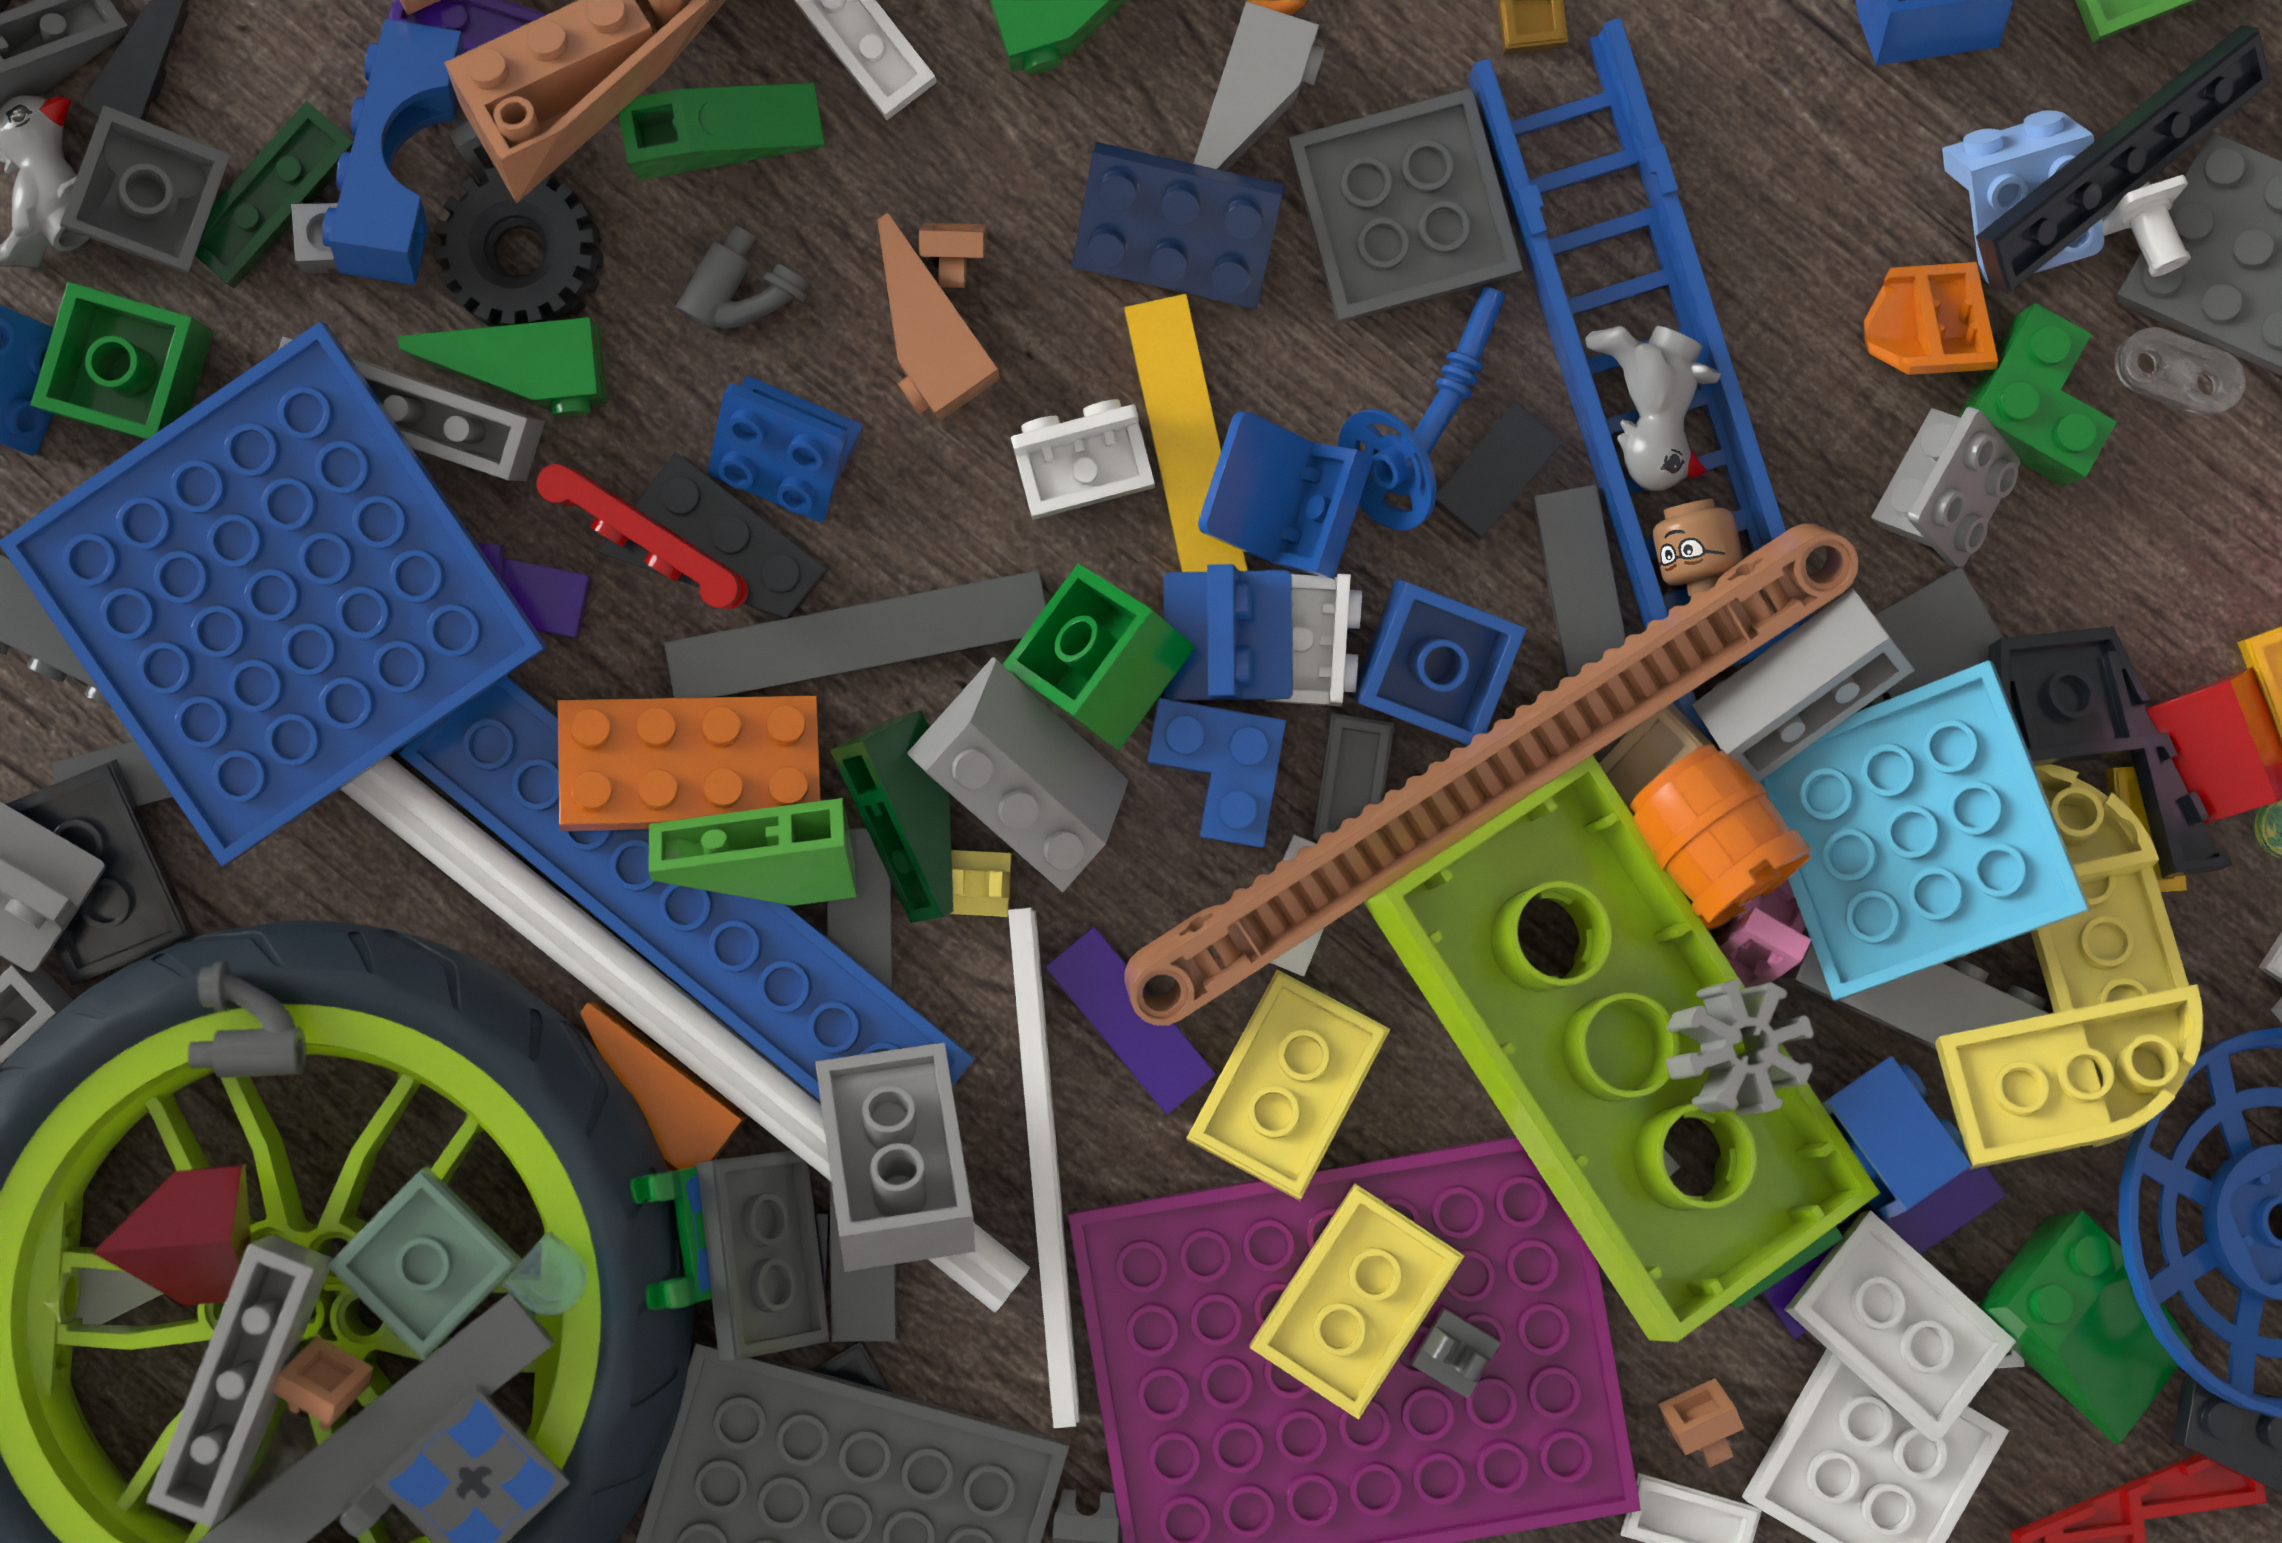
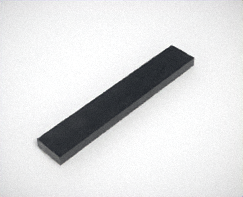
M2245 25L2239 26L1976 236V240L1991 290L2009 294L2111 212L2127 193L2142 187L2270 84L2271 80L2259 28Z

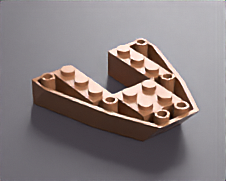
M440 0L399 1L407 15H410ZM578 0L444 62L464 114L516 204L657 80L726 0Z

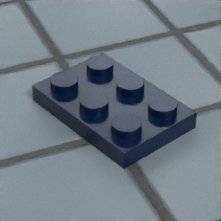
M1096 142L1091 159L1072 267L1257 309L1285 185Z

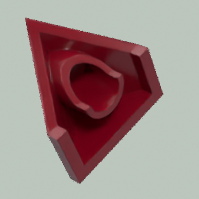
M236 1165L175 1171L93 1254L184 1306L226 1302L247 1248L251 1243L246 1166Z

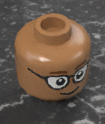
M1714 499L1690 502L1663 510L1665 520L1660 521L1652 531L1663 581L1671 586L1686 585L1689 597L1696 592L1708 591L1713 588L1718 579L1728 569L1743 560L1735 517L1726 508H1716Z

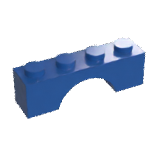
M384 19L379 42H371L369 44L364 67L365 79L369 81L365 98L356 97L351 112L352 135H355L351 153L342 152L337 167V188L341 191L337 208L329 207L327 209L323 222V244L331 248L338 273L416 285L429 227L421 196L398 182L391 174V166L401 146L412 135L428 126L456 119L459 101L444 62L465 53L461 31Z

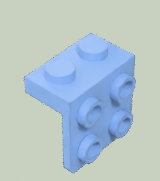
M2054 110L2036 112L2027 116L2022 124L2003 130L1981 129L1973 131L1963 138V142L1942 148L1945 172L1969 191L1979 274L1988 284L1989 281L1976 236L2094 143V134L2063 112ZM2102 219L2036 272L2083 259L2100 252L2104 245Z

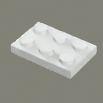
M1871 1210L1861 1212L1842 1236L1844 1239L1836 1243L1784 1310L1930 1441H1941L2015 1344L2016 1340Z

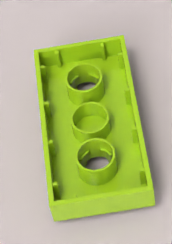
M1592 754L1363 903L1649 1341L1678 1342L1880 1194V1192L1808 1082L1805 1085L1774 1089L1776 1098H1780L1783 1101V1105L1780 1108L1768 1112L1738 1115L1736 1108L1705 1112L1693 1105L1692 1099L1700 1095L1710 1073L1709 1069H1703V1074L1677 1080H1673L1670 1077L1666 1066L1667 1058L1701 1052V1043L1680 1032L1671 1033L1667 1030L1673 1013L1697 1006L1705 1007L1703 999L1697 997L1698 990L1736 979L1740 980V978L1703 922L1690 907L1691 904L1680 887L1655 861L1656 857L1632 821L1633 815ZM1532 897L1550 899L1556 902L1570 914L1577 927L1579 944L1574 955V966L1562 979H1559L1558 975L1547 976L1536 970L1527 961L1520 948L1517 933L1518 921L1524 906ZM1742 983V987L1739 989V990H1740V993H1741V991H1742L1743 989H1745V986L1743 985V983ZM1742 1040L1733 1044L1736 1056L1745 1051ZM1778 1043V1052L1792 1059L1783 1044ZM1681 1116L1683 1118H1697L1712 1131L1720 1148L1721 1155L1714 1169V1186L1703 1197L1683 1194L1672 1183L1665 1169L1663 1159L1665 1138L1671 1126Z

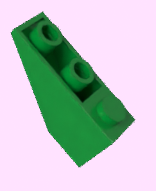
M814 83L676 89L638 96L618 113L627 164L639 181L826 147Z

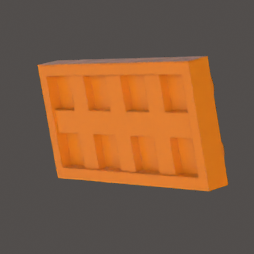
M816 696L558 700L560 831L649 829L650 823L820 801Z

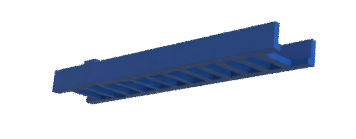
M1617 18L1605 22L1599 35L1591 37L1587 41L1603 93L1510 121L1490 58L1474 63L1468 81L1470 88L1473 89L1484 132L1645 632L1648 623L1653 620L1665 619L1668 617L1671 608L1688 604L1691 601V597L1688 595L1687 588L1662 595L1651 561L1657 558L1653 537L1644 539L1630 496L1647 489L1640 487L1632 478L1625 479L1611 436L1624 432L1620 424L1622 420L1632 421L1636 424L1640 416L1638 411L1634 410L1608 419L1605 418L1592 376L1621 366L1613 356L1608 354L1598 355L1589 359L1586 358L1573 316L1666 287L1679 326V331L1676 332L1695 340L1703 346L1696 363L1706 365L1721 373L1717 383H1697L1699 390L1695 392L1694 398L1687 410L1688 412L1705 407L1718 448L1717 451L1698 456L1697 458L1708 471L1724 466L1737 507V511L1732 512L1735 517L1737 531L1745 532L1751 554L1786 532L1677 194L1678 187L1664 144H1661L1622 20ZM1609 109L1622 151L1529 179L1516 137ZM1637 165L1650 208L1558 237L1547 238V229L1540 210L1544 207L1541 195ZM1647 228L1660 271L1567 299L1554 256ZM1813 613L1804 617L1729 667L1754 660L1773 643L1780 641L1812 618ZM1693 690L1673 702L1708 740L1714 739L1692 706L1696 702Z

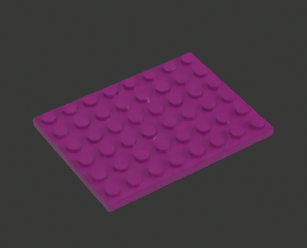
M1516 1136L1317 1169L1301 1201L1258 1179L1068 1212L1123 1543H1456L1641 1511L1598 1261ZM1354 1183L1464 1255L1463 1260L1359 1420L1252 1350L1249 1346ZM1442 1306L1496 1337L1501 1342L1469 1399L1415 1368L1410 1363Z

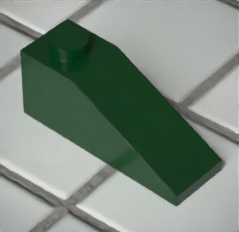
M921 710L888 719L830 750L910 923L945 917L954 911L949 792L907 754L930 728Z

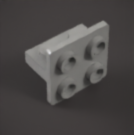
M1967 407L1960 418L1931 408L1871 519L1884 530L1933 547L1948 565L1955 568L1962 566L1963 568L1970 554L1976 552L1983 544L1987 534L1988 522L2001 498L2006 497L2015 486L2020 459L1981 410Z
M1 802L0 956L29 973H35L104 872L105 865L100 859Z

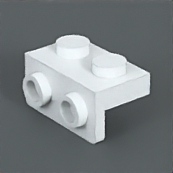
M1107 400L1084 408V417L1060 423L1058 416H1046L1021 425L1023 433L1012 436L1011 440L1032 520L1155 488L1135 404L1121 407L1120 400Z
M1291 574L1293 593V696L1290 699L1265 700V702L1342 706L1343 692L1356 693L1358 654H1346L1347 628L1360 629L1362 590H1350L1351 574H1337V577H1334V579Z

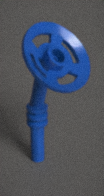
M1482 287L1456 352H1448L1446 360L1450 365L1442 366L1441 373L1445 378H1438L1435 383L1436 387L1440 390L1414 432L1396 416L1379 409L1362 410L1351 416L1342 426L1338 438V447L1360 451V442L1366 444L1364 453L1374 458L1369 471L1371 479L1369 480L1367 477L1358 505L1379 524L1393 530L1405 531L1419 526L1431 515L1436 502V478L1429 454L1463 399H1470L1473 392L1468 386H1476L1478 378L1473 374L1482 372L1483 365L1479 360L1506 297L1504 293L1491 287ZM1373 424H1384L1392 427L1401 436L1392 433L1383 435ZM1388 491L1400 496L1409 494L1413 509L1398 508L1387 502L1384 498Z

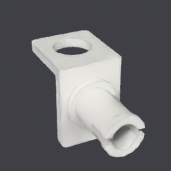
M2184 175L2152 185L2148 181L2139 189L2127 193L2118 205L2102 218L2104 236L2126 228L2132 229L2152 277L2172 272L2188 262L2187 260L2191 259L2168 212L2174 200L2188 185Z

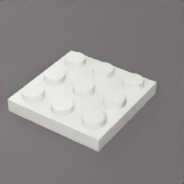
M1827 1348L1742 1497L1748 1503L1817 1543H1946L2009 1430L1971 1407L1966 1406L1941 1441H1930Z

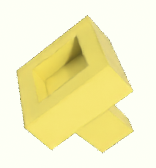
M951 850L954 911L950 914L1009 917L1012 853Z

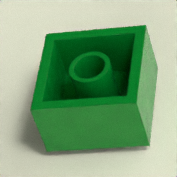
M67 282L30 405L62 419L144 442L191 410L214 330L186 315Z
M1077 563L1003 663V666L1044 700L1119 751L1196 646L1152 609Z

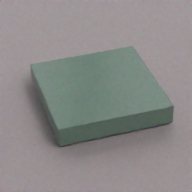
M427 1166L422 1168L327 1266L422 1360H425L520 1264L522 1259Z

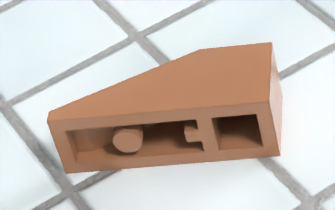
M886 213L877 222L897 358L902 371L906 375V378L897 384L919 415L929 408L937 421L940 422L1000 380L999 371L889 213Z

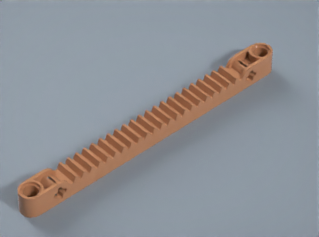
M1800 524L1790 528L1728 569L1718 579L1713 588L1708 591L1694 593L1691 595V601L1688 604L1674 606L1669 610L1668 617L1663 620H1653L1647 624L1645 632L1631 634L1626 637L1623 646L1606 650L1600 661L1586 663L1582 666L1580 674L1575 677L1563 678L1555 690L1541 692L1538 694L1535 703L1532 705H1521L1516 709L1515 715L1512 718L1500 719L1495 722L1492 731L1478 733L1472 738L1471 744L1465 748L1453 749L1447 760L1444 762H1433L1429 765L1427 773L1424 775L1412 776L1407 779L1406 785L1402 789L1388 791L1382 802L1379 804H1368L1363 808L1362 814L1359 817L1347 818L1342 821L1339 830L1334 833L1325 832L1320 836L1318 843L1312 847L1304 846L1300 848L1294 859L1291 861H1280L1277 863L1274 872L1269 875L1260 874L1255 878L1252 886L1247 889H1237L1233 892L1231 899L1223 905H1214L1203 909L1138 950L1129 959L1124 973V983L1135 1013L1143 1021L1155 1026H1168L1182 1020L1839 596L1853 583L1857 575L1859 559L1855 548L1846 538L1817 524ZM1825 546L1827 560L1824 567L1817 573L1807 575L1805 567L1808 555L1815 548ZM1210 945H1213L1219 957L1214 956L1209 948ZM1156 975H1168L1175 979L1173 987L1163 995L1151 996L1143 991L1146 982Z

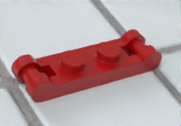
M551 464L544 467L539 473L537 489L545 500L564 506L578 505L595 516L590 527L602 536L622 547L629 538L649 551L644 562L674 581H677L683 573L699 583V593L708 605L715 608L736 609L746 602L749 595V586L741 574L586 474L560 464Z

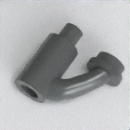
M734 225L723 245L717 242L711 244L675 308L691 320L710 330H714L715 327L736 328L765 317L791 300L804 304L807 299V295L804 293L810 283L787 267L776 264L772 273L766 272L762 279L770 286L769 288L741 301H732L734 294L752 265L744 258L756 240V237L751 233Z
M216 961L211 967H202L198 978V993L201 1005L203 1007H214L217 1012L228 1011L232 1002L255 1016L260 1021L262 1029L218 1030L214 1035L213 1041L190 1042L188 1048L190 1067L192 1069L214 1068L218 1078L302 1074L306 1063L304 1032L301 1027L295 1026L293 1018L284 1006L265 991L239 977L233 976L227 961Z

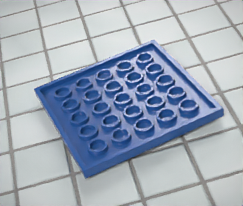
M321 321L0 540V546L221 867L231 864L548 649L327 323Z

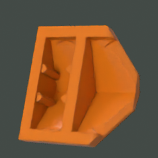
M1977 262L1890 268L1885 277L1884 284L1863 322L1865 344L1870 355L1908 375L1994 370L1997 368L1998 358Z

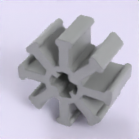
M1736 979L1698 990L1697 997L1703 999L1705 1007L1697 1006L1673 1013L1667 1030L1671 1033L1680 1032L1701 1043V1052L1667 1058L1666 1066L1670 1077L1673 1080L1702 1075L1705 1068L1710 1070L1700 1095L1692 1099L1694 1106L1705 1112L1736 1108L1738 1115L1768 1112L1783 1105L1782 1099L1776 1098L1774 1089L1800 1086L1807 1083L1812 1071L1811 1064H1799L1778 1052V1043L1811 1038L1813 1030L1807 1016H1799L1776 1021L1774 1028L1768 1025L1779 999H1783L1787 995L1786 990L1770 982L1745 988L1740 993L1739 989L1742 987V982ZM1742 1040L1745 1051L1736 1056L1733 1044Z

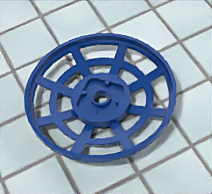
M2282 1027L2240 1032L2213 1042L2199 1051L2196 1063L2190 1068L2183 1085L2194 1074L2205 1068L2213 1104L2204 1109L2185 1128L2173 1147L2169 1159L2149 1148L2158 1121L2167 1107L2134 1131L2126 1150L2119 1186L2118 1227L2124 1266L2136 1302L2155 1337L2177 1365L2206 1390L2227 1402L2265 1416L2282 1418V1398L2266 1397L2253 1393L2255 1355L2282 1359V1339L2258 1336L2264 1299L2282 1300V1236L2277 1239L2271 1233L2268 1224L2271 1209L2277 1205L2282 1210V1139L2280 1144L2252 1146L2241 1112L2249 1108L2263 1106L2282 1108V1087L2268 1086L2236 1092L2229 1061L2230 1055L2241 1051L2263 1048L2282 1049ZM2218 1124L2229 1158L2217 1169L2210 1181L2185 1167L2201 1139ZM2142 1175L2161 1185L2158 1198V1229L2166 1266L2151 1277H2148L2144 1265L2138 1227L2139 1187ZM2178 1194L2203 1206L2202 1226L2205 1242L2184 1255L2180 1251L2176 1228V1201ZM2216 1267L2232 1285L2239 1289L2233 1324L2228 1322L2209 1305L2193 1282ZM2179 1292L2182 1300L2196 1318L2219 1339L2230 1344L2228 1382L2212 1374L2194 1358L2172 1330L2160 1307L2161 1303Z

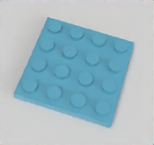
M1990 660L1856 712L1760 781V784L1769 795L1768 798L1780 813L1790 830L1796 829L1813 851L1809 853V860L1788 880L1833 1001L1842 1000L2091 910L1994 663Z

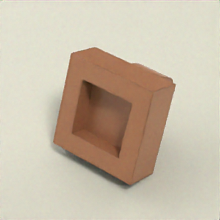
M923 223L919 230V256L939 257L940 287H965L967 282V258H983L986 252L987 224Z
M316 1336L277 1373L273 1393L288 1401L290 1411L295 1414L302 1409L320 1420L319 1427L326 1431L369 1387L374 1367Z
M1716 1378L1657 1404L1666 1426L1685 1456L1697 1450L1699 1452L1702 1451L1709 1467L1733 1458L1726 1437L1743 1430L1744 1427L1736 1407Z

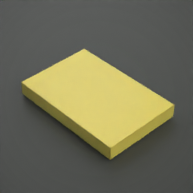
M1276 970L1190 1130L1187 1141L1301 1201L1386 1040L1390 1029L1295 978Z
M1354 1183L1249 1346L1252 1350L1359 1420L1463 1260L1464 1255Z

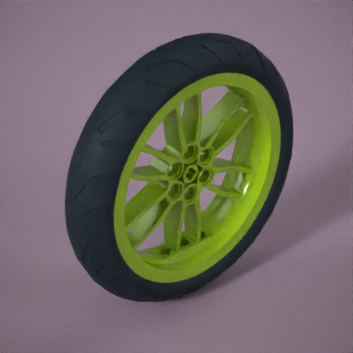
M283 921L203 934L140 959L86 990L35 1031L10 1055L0 1068V1543H197L225 1519L223 1518L212 1527L197 1522L191 1532L170 1519L152 1504L147 1503L148 1494L153 1488L183 1410L165 1428L140 1469L129 1483L109 1459L94 1436L84 1417L70 1380L73 1346L132 1350L211 1340L226 1302L199 1304L198 1318L152 1326L83 1324V1318H76L81 1297L80 1269L92 1268L123 1271L93 1254L98 1247H80L84 1192L99 1166L121 1138L142 1117L150 1113L177 1171L211 1168L174 1096L176 1092L215 1073L214 1068L192 1069L188 1061L189 1044L195 1041H213L214 1035L218 1030L262 1029L260 1021L255 1016L232 1002L230 1009L224 1012H217L214 1007H203L201 1005L198 993L200 970L202 967L213 966L216 961H227L233 976L239 977L265 991L284 1006L293 1018L295 1026L301 1027L304 1032L306 1055L347 1058L384 1067L398 1073L396 1085L351 1149L318 1225H313L305 1219L283 1139L250 1076L221 1078L253 1150L267 1219L257 1223L249 1215L251 1243L269 1236V1234H275L287 1241L330 1257L329 1247L334 1238H341L350 1243L368 1224L364 1220L356 1218V1212L378 1152L420 1085L423 1084L462 1109L466 1113L463 1125L431 1170L447 1185L480 1133L486 1131L506 1154L521 1176L532 1196L545 1229L542 1274L511 1272L491 1293H510L515 1290L517 1293L531 1294V1300H538L536 1318L556 1342L519 1372L535 1373L532 1422L526 1435L567 1475L570 1483L506 1543H614L645 1499L675 1428L687 1381L695 1304L681 1308H662L658 1310H650L647 1306L646 1289L648 1285L656 1283L657 1286L660 1281L685 1277L674 1199L648 1202V1198H646L642 1204L634 1203L630 1180L634 1177L668 1172L669 1170L645 1115L634 1096L623 1085L600 1053L556 1010L516 980L492 965L425 938L382 927L334 921ZM330 1269L315 1305L316 1316L309 1320L296 1355L316 1336H319L374 1367L369 1387L357 1398L363 1407L366 1408L393 1386L376 1364V1354L379 1350L418 1360L422 1359L384 1321L379 1329L367 1327L362 1323L357 1309L361 1299ZM447 1337V1339L433 1353H435L438 1349H440L443 1345L450 1341L451 1338ZM281 1397L277 1401L242 1492L261 1466L286 1409L288 1401ZM345 1412L325 1431L319 1427L320 1420L309 1414L317 1445H320L348 1422ZM381 1518L362 1536L357 1537L360 1543H392ZM422 1534L405 1543L433 1542L425 1534Z

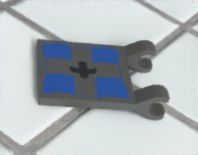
M476 1385L376 1479L360 1489L344 1503L340 1522L351 1535L355 1537L362 1536L389 1506L394 1503L433 1543H506L570 1483V1479Z

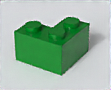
M2034 303L2013 317L1996 348L1997 368L1983 371L1958 416L1961 418L1967 407L1981 410L2019 457L2021 464L2062 487L2086 478L2117 423L2114 419L2061 390L2092 334L2037 303Z

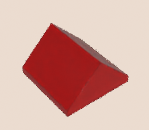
M2253 667L2236 672L2145 709L2158 733H2168L2178 753V756L2172 758V761L2188 793L2197 791L2210 817L2203 821L2204 824L2272 804L2282 799V743Z

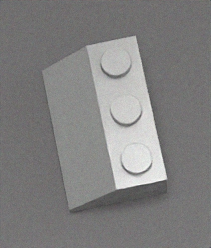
M994 657L990 659L907 752L927 774L1061 892L1065 891L1106 845L1129 782L1122 773Z

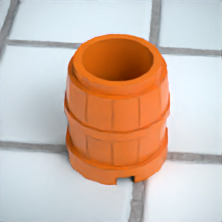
M1713 744L1705 745L1675 762L1646 785L1630 804V807L1636 813L1632 821L1656 857L1655 861L1693 901L1690 907L1708 930L1717 928L1745 912L1746 910L1742 905L1750 902L1757 896L1761 895L1762 898L1768 896L1793 876L1809 860V853L1813 852L1796 829L1790 830L1760 782L1756 783L1737 760L1726 755L1724 750L1718 751Z

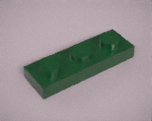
M306 100L214 203L194 256L227 285L235 289L293 224L291 204H311L337 175L340 155L342 152L351 153L353 140Z

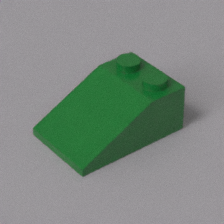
M2083 1210L2046 1217L1977 1305L2016 1340L2012 1349L2114 1444H2120L2179 1367L2155 1337L2136 1302L2124 1266L2122 1247ZM2161 1303L2160 1307L2172 1330L2186 1348L2191 1351L2193 1346L2165 1305Z

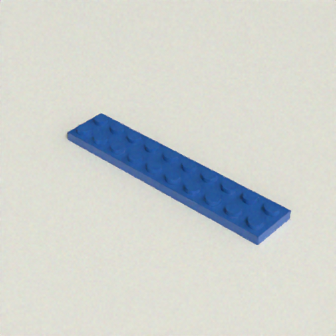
M506 676L413 739L399 752V755L817 1099L820 1100L815 1061L945 1042L951 1085L953 1087L976 1059L790 905L651 881L649 875V829L560 831L558 716L510 676Z

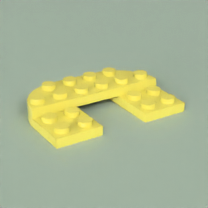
M2049 764L2034 767L2091 910L2031 931L2054 1013L1944 1035L1935 1041L1956 1121L1962 1136L1966 1157L1972 1165L1970 1169L2087 1145H2093L2094 1148L2129 1135L2154 1118L2172 1102L2183 1085L2190 1068L2195 1065L2200 1051L2203 1032L2201 997L2198 984L2189 986L2153 869V866L2159 861L2154 844L2137 816L2113 792L2107 796L2092 785L2076 778L2078 772L2057 765Z

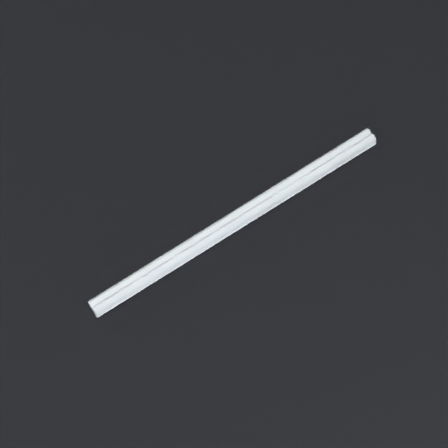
M388 756L341 788L344 793L831 1181L821 1101L392 757ZM974 1223L975 1252L928 1260L996 1313L1027 1274L1030 1267Z

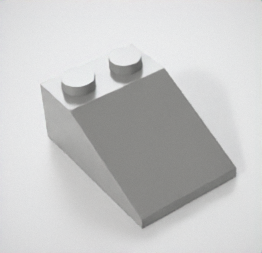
M945 1042L815 1061L844 1272L975 1252L973 1213Z

